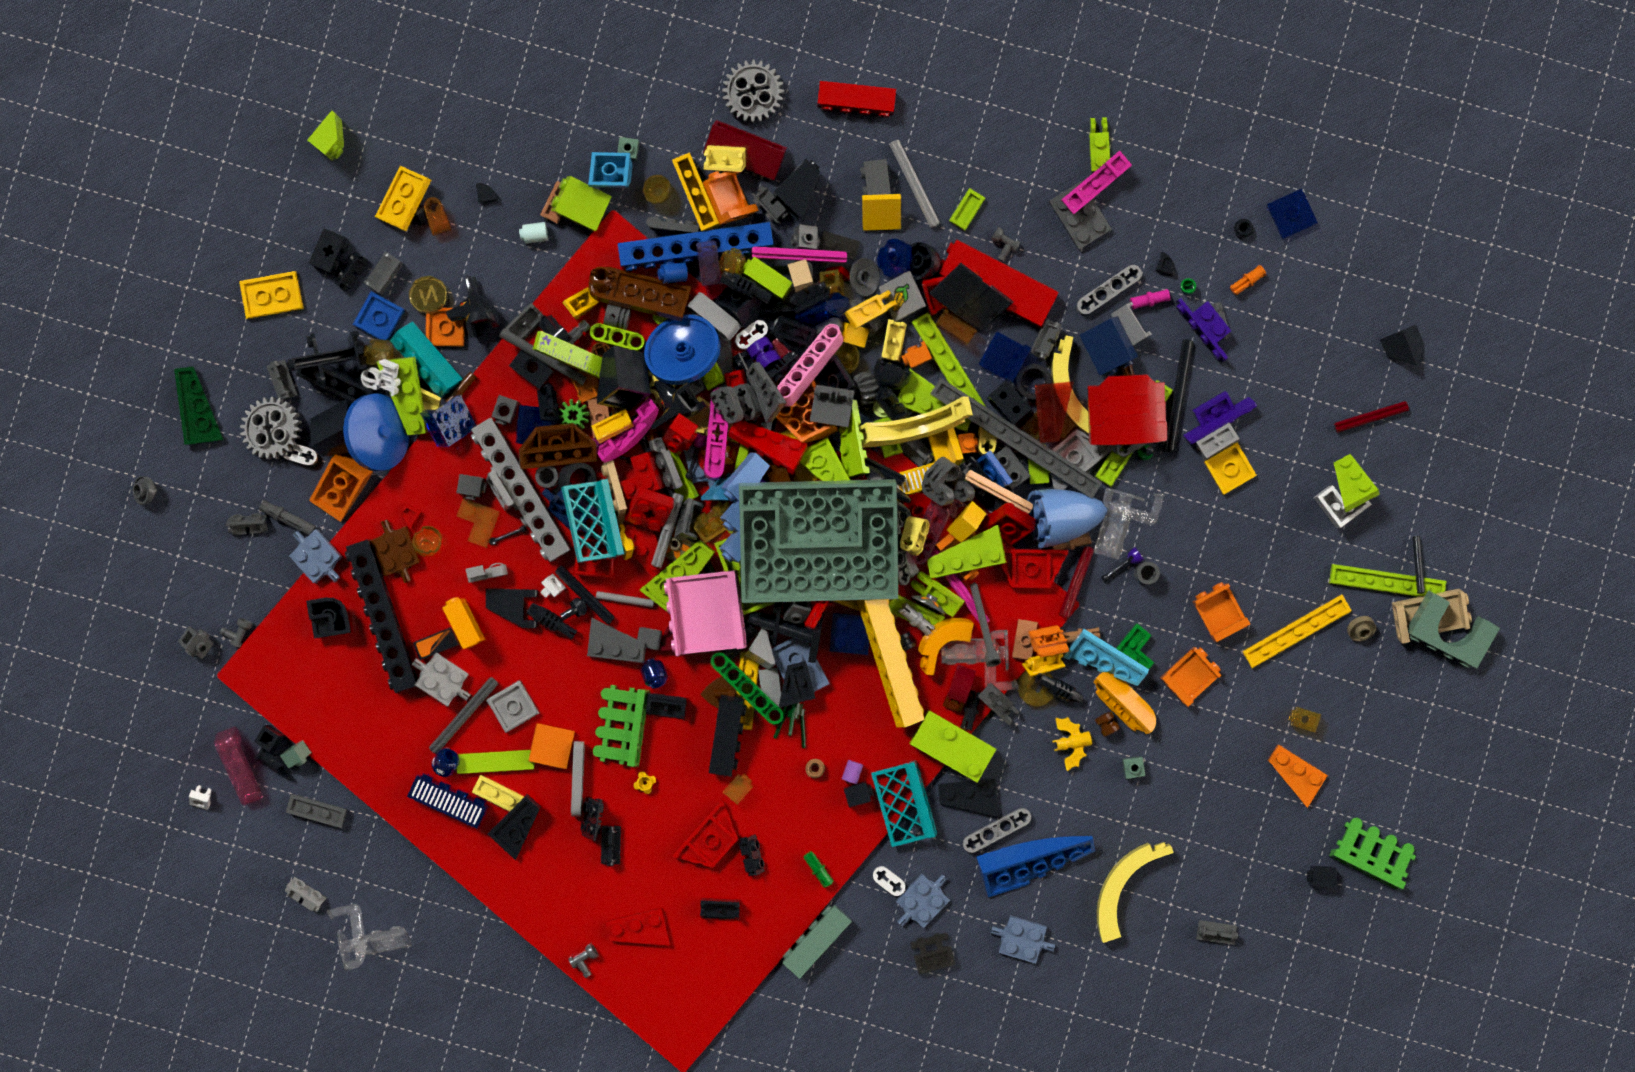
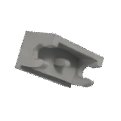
M1130 302L1111 315L1112 317H1119L1132 345H1135L1150 336L1151 332L1145 333L1130 309L1133 305Z
M1227 423L1197 441L1196 448L1200 450L1203 460L1206 461L1238 442L1239 437L1231 424Z

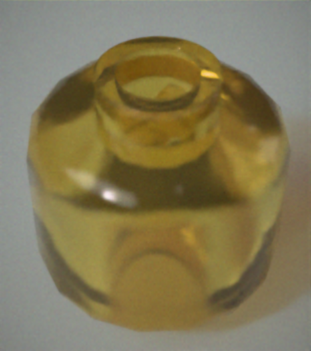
M731 248V250H725L722 253L718 264L721 274L724 271L742 274L746 258L741 254V250Z

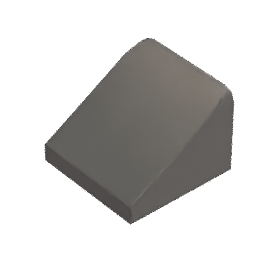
M640 627L637 639L647 643L646 648L659 650L662 631Z

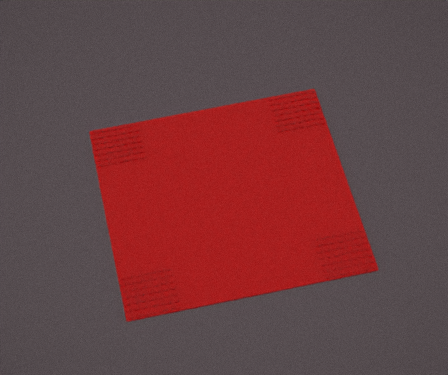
M615 210L610 211L599 224L597 230L593 231L532 304L544 316L552 315L564 329L571 325L574 329L579 326L578 324L582 320H585L590 325V329L594 324H603L608 304L599 302L576 320L562 302L589 286L590 272L596 267H612L625 271V269H621L618 243L648 238ZM655 249L652 254L655 257H660L663 255V251ZM638 251L634 253L633 257L641 260L644 254ZM657 264L655 268L645 269L644 266L637 267V270L628 272L658 279L657 271L662 264ZM689 272L686 282H677L678 284L691 287L687 305L699 292L707 296L704 285ZM686 306V310H685L684 315H686V314L693 315V314L687 309V306ZM632 310L627 331L642 335L645 342H647L649 336L659 324L654 321L652 314ZM540 326L525 339L526 342L534 346L538 331H543ZM742 327L729 342L719 336L721 348L716 362L723 376L726 373L737 371L733 366L732 358L738 353L747 350L740 349L735 342L736 336L744 330ZM597 328L594 332L595 337H602L604 329ZM589 329L586 333H582L583 335L579 338L581 343L576 346L591 353L592 347L597 341L591 337ZM755 330L754 332H752L753 335H755L756 333H758L757 330ZM616 333L613 336V341L616 343L621 342L623 339L621 333ZM751 335L745 338L741 336L739 344L748 345L747 340L751 338ZM634 338L631 345L637 348L641 345L642 341L640 338ZM502 339L474 371L473 374L477 378L453 407L448 403L432 423L429 424L428 432L418 437L406 451L400 463L389 471L332 538L330 543L343 556L333 569L340 576V579H337L338 581L334 583L327 575L315 584L303 573L219 671L217 677L295 744L303 740L311 751V754H309L311 758L681 1072H686L781 960L782 956L792 947L888 833L871 773L917 760L923 784L926 788L945 764L910 744L922 721L907 727H896L860 611L835 602V607L826 606L824 610L816 658L830 684L815 691V699L800 702V704H803L802 709H805L806 748H802L800 715L799 719L794 721L791 736H788L790 718L786 716L777 738L774 739L773 736L778 724L769 723L754 708L752 730L743 729L742 735L738 734L737 741H741L740 752L735 753L738 765L737 771L733 770L731 777L709 773L718 708L708 703L700 695L710 683L722 677L711 665L712 656L718 652L724 653L722 650L676 656L672 650L657 651L646 648L644 663L587 656L591 618H595L604 624L606 623L588 605L585 615L580 617L573 615L563 621L578 630L572 641L559 632H551L538 624L537 628H522L487 609L486 588L538 590V597H524V620H534L527 614V610L532 603L547 608L561 617L560 614L571 608L569 603L575 598H580L555 573L556 569L561 565L595 598L597 591L650 599L640 589L653 579L633 554L627 560L622 555L615 558L613 578L575 575L576 553L571 531L550 511L549 513L572 549L556 560L550 562L549 559H544L540 552L542 547L539 542L536 544L530 535L532 531L529 526L525 533H517L497 541L495 545H491L489 543L490 538H497L515 531L524 525L520 519L523 516L520 510L516 511L512 506L510 510L504 511L488 483L486 493H482V497H477L476 500L466 499L464 494L457 493L459 474L485 478L484 482H487V475L492 471L491 467L493 465L490 460L486 461L481 454L483 450L481 445H476L471 437L473 434L471 429L487 419L493 418L492 414L499 395L519 402L512 424L507 423L505 426L496 423L518 461L519 449L535 427L559 425L564 421V419L560 421H540L537 390L540 389L509 367L521 349ZM531 363L528 367L529 372H536L538 364ZM552 368L555 373L548 383H551L554 391L557 393L558 409H566L562 404L563 402L570 406V399H573L575 406L579 397L572 380ZM652 376L649 377V384L652 381ZM724 382L716 388L726 387L727 384ZM682 385L674 386V388L678 389ZM716 388L711 391L705 389L695 397H701L710 403L711 392ZM651 393V394L648 396V397L652 398L653 400H656L654 394ZM646 398L630 411H627L630 417L636 414L639 416L636 409L645 402ZM588 401L581 402L580 407L583 405L587 406L583 412H589ZM656 404V406L658 407L659 411L655 421L658 420L664 413L663 408H660L658 404ZM504 406L500 410V414L503 417L507 416L510 412L508 406ZM609 407V413H611L612 407ZM570 412L571 417L569 419L576 420V415L578 414V412ZM590 415L584 416V418L589 420V423L583 421L582 424L585 428L581 430L593 439ZM763 416L756 419L757 422L749 420V423L760 427L762 422H765ZM671 419L659 426L665 434L675 419ZM777 419L774 432L781 434L788 429ZM653 433L654 439L659 438L657 433ZM493 436L487 437L486 445L488 447L493 446L495 438ZM727 441L735 449L737 460L740 443ZM813 441L806 442L808 443V447L816 444ZM638 442L622 455L634 457L643 454L644 451ZM752 447L749 450V454L757 453ZM869 447L863 449L866 450L868 458L898 473L918 467L903 453L884 458L881 448H876L878 450L877 453ZM682 451L678 456L688 472L684 451ZM502 452L496 455V462L502 463L505 460V455ZM598 454L597 461L584 462L593 468L597 481L606 479L601 471V466L604 462ZM620 458L613 459L619 482L636 477L632 464H627L625 460ZM762 458L765 462L772 460L770 458ZM556 465L553 467H555L560 473V471L565 465ZM735 465L729 472L730 474L734 473ZM538 468L524 469L548 509L550 506L549 500L541 494L546 488L540 486L535 479V473ZM508 469L505 473L508 480L513 479L515 476L513 469ZM577 469L572 473L570 477V482H573L572 485L585 483V473L583 470ZM788 472L791 482H795L793 475ZM703 481L693 483L699 494L693 500L704 504L698 525L719 502L701 500V496L709 489L708 482ZM522 485L517 486L515 489L517 496H522L525 492ZM556 487L547 489L552 493ZM663 488L654 491L666 495ZM594 491L592 494L589 495V497H594ZM956 498L949 505L941 506L936 503V518L930 525L923 550L919 555H911L919 572L922 571L930 576L927 559L930 556L926 550L933 545L935 546L949 534L947 531L948 527L966 508ZM632 499L625 500L627 508ZM734 501L721 502L729 508ZM405 502L422 512L413 528L408 527L421 562L408 569L411 578L409 582L404 583L400 573H393L388 576L383 574L412 663L416 658L419 660L413 642L451 627L458 645L438 654L468 673L462 684V689L470 693V697L465 701L456 695L448 706L443 705L416 686L397 693L390 689L388 671L385 672L382 666V661L384 660L382 653H378L375 645L378 642L376 635H372L369 625L372 624L370 617H366L363 606H366L365 602L358 595L357 588H359L357 580L354 581L351 570L353 567L345 556L346 546L367 539L373 540L385 533L380 523L384 520L389 521L392 530L406 527L407 525L402 514ZM532 502L526 503V512L531 513L534 511V504ZM919 507L914 509V513L918 512ZM542 518L535 521L537 529L544 527L545 523ZM588 518L586 525L591 527L594 521ZM624 519L623 525L625 527L629 522ZM983 521L977 530L974 531L977 535L986 531L983 529ZM596 524L593 531L601 536L603 533L602 527ZM723 526L712 540L708 542L696 532L701 541L716 551L710 561L716 572H723L724 568L714 543L728 538L730 533ZM904 526L900 528L901 534L903 533ZM662 530L660 532L654 531L658 541ZM583 531L577 533L578 536L582 537L586 535ZM547 535L545 537V544L551 546L554 543V537ZM674 540L673 545L677 547L678 542ZM1002 541L1004 549H1015L1013 546ZM364 556L360 557L358 561L360 567L363 568L367 565V559ZM665 557L668 566L674 562ZM495 563H502L507 567V575L469 583L466 569L483 565L485 572V569ZM1000 564L980 568L977 570L979 574L971 581L969 578L964 580L959 573L956 574L971 595L970 585L972 583L978 585L984 612L989 618L988 627L994 650L1000 654L1001 663L994 667L986 665L984 657L987 650L980 624L964 603L954 617L947 613L942 616L945 617L944 620L964 618L972 621L974 624L970 642L954 640L943 645L937 655L934 675L925 674L920 667L921 658L924 655L918 651V648L925 633L901 617L895 619L894 624L899 634L902 635L910 631V638L916 644V646L906 650L905 653L907 665L912 672L913 684L918 691L917 697L924 710L923 716L930 710L956 726H961L965 713L964 706H967L970 692L961 713L943 706L957 665L976 671L970 689L976 691V693L982 692L990 682L1003 694L1010 689L1025 671L1022 663H1025L1026 659L1012 657L1018 619L1038 622L1037 629L1055 625L1061 628L1068 620L1059 616L1067 592L1055 582H1053L1051 588H1011ZM704 568L700 574H706ZM554 574L566 588L555 597L550 594L545 598L540 593L545 588L542 582L548 576ZM371 575L365 577V584L370 586L373 583ZM917 575L910 578L907 585H898V595L913 602L915 601L911 599L912 595H922L911 587V583L914 580L927 588L928 585L917 578ZM944 576L933 578L958 596ZM377 593L371 595V602L374 604L379 602V595ZM326 597L340 600L347 609L351 633L314 639L312 622L309 620L306 601ZM454 597L466 600L485 638L484 641L468 649L462 648L442 608L446 606V601ZM597 599L615 617L610 624L606 625L612 626L636 639L639 628L645 627L662 631V640L671 620V614L655 602L652 608ZM1075 601L1071 615L1079 607L1078 601ZM783 603L780 616L781 618H783ZM774 604L756 610V612L777 615V613H773ZM380 611L377 613V620L383 622L386 616L384 612ZM749 613L743 615L744 619H746L747 621L749 619ZM752 625L757 631H760L762 629L760 627ZM386 629L383 632V638L390 640L392 633ZM766 629L767 634H768V638H769L770 632H773V631H770V630H767V629ZM778 633L776 646L793 637ZM756 636L747 644L746 648H743L742 651H748ZM391 648L389 656L395 659L398 651L395 648ZM1033 649L1032 657H1035L1038 654ZM741 652L732 660L738 667ZM430 656L419 661L426 664L432 659L433 656ZM717 656L714 660L717 666L721 667L725 664L723 656ZM759 664L757 685L761 688L759 670L766 668ZM397 666L395 674L401 677L404 674V669L401 666ZM414 667L417 678L419 679L421 671ZM731 669L728 674L739 673L735 669ZM778 669L780 688L782 692L784 679ZM490 677L497 680L498 685L437 754L433 753L429 749L430 745ZM521 680L539 714L505 733L487 699ZM611 685H616L618 690L629 691L630 688H635V692H637L638 689L650 690V693L687 698L685 719L646 714L640 762L637 767L627 766V761H625V765L619 764V760L606 758V762L600 761V757H596L593 754V748L603 743V738L597 737L595 731L599 726H605L606 719L599 717L598 711L602 707H608V700L601 697V691L604 688H610ZM762 696L756 698V704L759 707H764ZM981 699L978 706L979 713L976 714L973 729L967 730L962 728L970 734L992 710ZM614 701L613 708L627 710V703ZM633 704L632 711H635L636 704ZM772 710L769 714L770 718L774 721L780 719L781 716L777 710ZM611 721L612 728L624 729L625 722ZM536 723L575 731L566 769L534 762L535 769L457 774L456 754L531 750ZM630 723V730H632L633 723ZM609 739V747L621 748L622 741ZM574 741H584L585 743L581 817L571 816ZM630 742L627 744V749L630 747ZM811 759H819L825 766V771L819 778H812L806 773V764ZM848 760L863 764L858 783L866 781L867 785L871 784L874 796L870 797V802L853 807L848 806L844 787L854 785V783L842 779ZM813 765L811 769L813 772H817L819 767L818 765ZM437 767L439 768V770L443 771V775L437 771ZM906 769L897 770L894 777L904 782L907 777ZM642 771L646 775L656 778V782L652 785V791L649 794L634 788V783L639 778L638 774ZM885 774L877 775L878 782L886 787L890 777ZM480 775L523 796L528 794L541 806L516 860L488 835L489 831L509 811L472 793ZM892 779L888 789L898 793L902 784ZM418 780H420L414 796H412V793L418 783ZM425 782V783H424V786H423V788H422V790H421V792H420V794H419V797L416 798V796H417V794H418V792H419V790H420V788H421L422 783ZM427 784H429L428 789H427V791H426V793H425L423 799L420 800L421 797H422V795H423V793H424V790H425ZM434 786L427 802H425L431 787ZM904 786L900 793V796L907 800H910L913 795L911 789ZM436 788H438L432 803L429 804ZM440 790H442L436 806H434V803L439 795ZM886 791L883 795V800L891 805L896 796ZM447 792V793H446V796H445V798H444V800H443V802H442V804H441V807L438 808V806H439V804H440V802H441V800H442V798H443L444 793ZM449 794H451L450 799H449V801H448V803H447L445 809L442 810L443 807H444V805H445V803H446V800H447ZM455 796V799H454V801H453V804H452V806H451L449 812H447V810H448V808H449V805H450V803H451L453 797ZM587 797L603 799L604 803L603 813H599L603 817H599L602 823H598L601 824V830L596 841L583 836L580 830L581 822L584 821L585 813L583 812V806L585 801H587ZM458 798H460L454 813L451 814ZM897 798L893 807L903 812L907 803ZM462 800H464L458 816H456V813L461 805ZM723 800L739 838L713 868L674 858L672 855L716 805ZM469 802V803H468V806H467V808H466V810H465V812H464V814H463V817L460 818V816H461V814H462V812H463V810H464V808H465L466 803ZM471 804H473L472 809H471V811H470V813H469L467 819L464 820L465 817H466V815H467V813H468V810H469ZM477 806V809H476V811H475V814H474V816H473L471 822H469V820H470V818H471V815H472V813H473L475 807ZM480 808H482L476 823L473 824ZM892 809L888 814L889 820L893 823H896L901 816ZM602 825L621 826L620 865L608 866L601 864ZM756 834V838L760 843L761 858H763L765 863V872L756 876H748V873L745 872L743 859L749 858V856H742L739 842L742 837ZM812 851L820 863L825 865L824 868L834 880L828 887L823 888L815 874H812V869L804 859L806 853ZM701 898L740 900L739 919L701 918ZM662 908L671 946L610 941L605 922ZM592 943L598 953V957L595 959L589 957L584 960L588 970L591 972V975L585 978L578 967L573 968L568 958H574L586 951V946Z

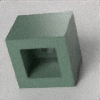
M620 137L617 153H630L631 160L637 161L639 140ZM625 145H631L629 151L624 150Z
M302 740L289 747L280 757L288 768L294 765L299 767L307 761L306 757L311 754V751Z
M1142 756L1122 759L1126 779L1145 776ZM1136 764L1138 766L1137 771H1132L1131 766Z

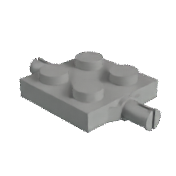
M435 653L426 664L417 658L412 663V666L421 671L420 677L414 686L443 705L448 706L456 695L465 701L470 697V693L462 689V684L468 673L438 653Z

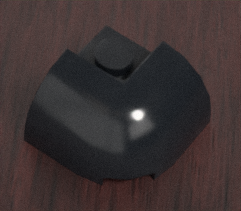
M326 597L306 601L309 620L312 622L314 639L351 633L349 615L345 605L340 600Z

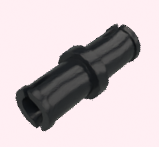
M970 690L967 706H964L965 713L961 728L973 729L976 714L979 713L980 698L978 695L981 692L976 693V691Z

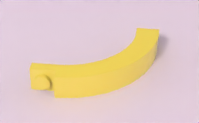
M1065 336L1064 340L1060 339L1058 351H1061V354L1053 353L1052 385L1063 412L1077 428L1089 435L1088 411L1074 394L1069 379L1068 362L1073 337Z
M961 397L946 406L918 416L889 422L865 423L859 426V431L863 433L864 440L861 442L862 447H878L904 443L956 427L964 423L966 418L973 415L969 397Z
M1162 842L1154 845V849L1151 848L1149 843L1141 845L1126 854L1110 871L1100 891L1097 905V925L1100 939L1103 943L1121 937L1117 923V905L1120 893L1127 880L1144 864L1173 853L1170 844Z

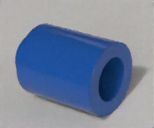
M684 262L662 264L657 271L658 279L663 284L686 282L688 278L687 266Z

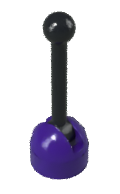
M1134 547L1128 552L1125 562L1110 573L1102 575L1101 579L1107 582L1109 577L1127 564H1138L1144 559Z

